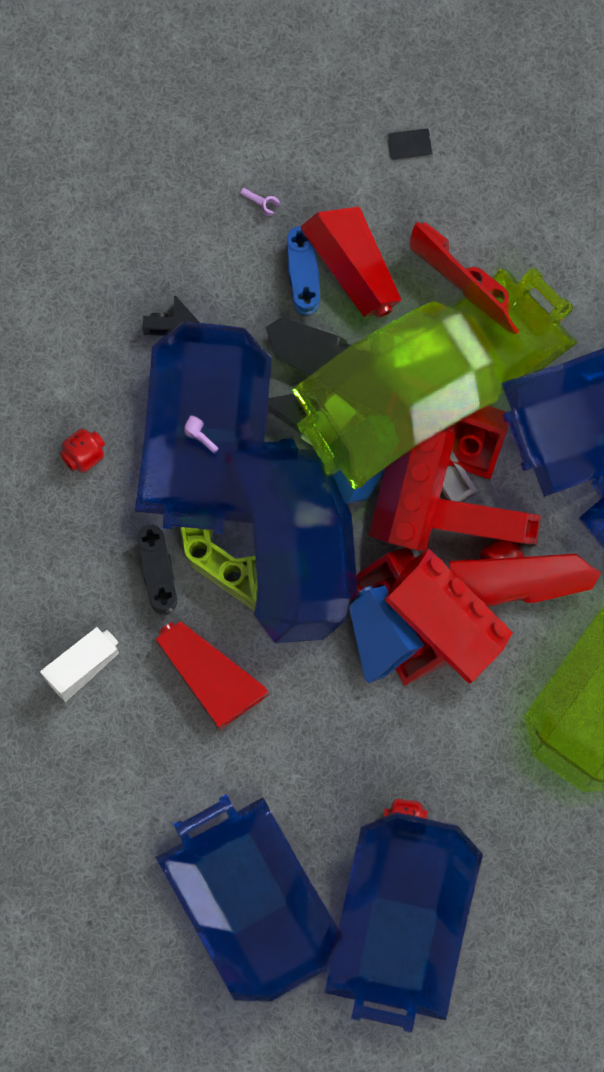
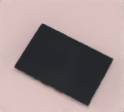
M429 128L388 133L392 160L433 154Z

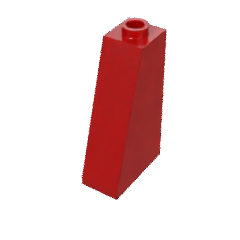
M360 206L317 212L301 225L303 233L363 317L376 315L377 318H382L393 312L392 307L402 299Z
M439 498L432 528L537 545L541 515Z
M181 621L175 625L173 622H170L158 631L160 636L156 638L157 644L219 731L269 696V691L265 686Z

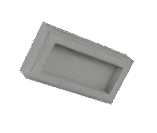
M451 451L450 459L458 462L455 454ZM454 463L455 467L449 465L447 467L441 491L447 500L462 502L478 491L465 470L460 465Z

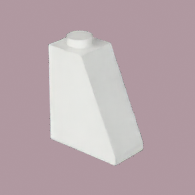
M96 627L46 666L40 673L66 703L119 654L118 649L115 647L119 642L108 630L102 633Z

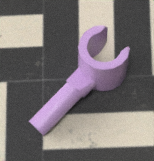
M243 188L241 191V195L261 206V211L266 216L274 215L273 211L267 209L266 203L271 202L277 207L280 205L279 200L274 196L263 198L246 188Z
M190 416L184 427L185 434L188 437L201 441L212 453H216L219 448L205 434L200 432L204 423L200 419Z

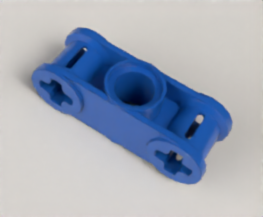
M301 226L291 229L287 235L289 284L292 289L295 310L303 316H310L317 312L320 303L317 257H315V248L303 233ZM302 239L304 247H298L296 240ZM304 295H309V304H305L303 300Z

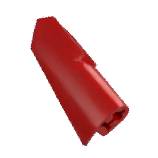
M417 222L411 233L410 250L458 287L467 300L510 333L517 334L519 330L508 314L510 300L505 287L478 267L465 269L448 252L449 242L447 238L428 223L424 222L421 224ZM495 297H500L504 301L500 303Z
M576 553L449 562L450 570L487 607L520 599L525 603H537L592 590L601 575L600 571Z

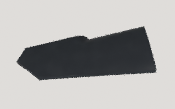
M283 317L266 326L276 359L374 411L386 415L393 391L405 362L347 344V341L340 336Z

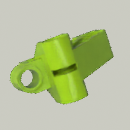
M209 510L178 515L184 551L192 568L258 613V616L266 622L276 621L283 614V600L280 587L301 585L309 580L304 551L274 552L235 559L213 543ZM199 548L207 550L206 555L202 558L192 557L194 551ZM232 572L241 574L240 578L235 582L227 581V575Z

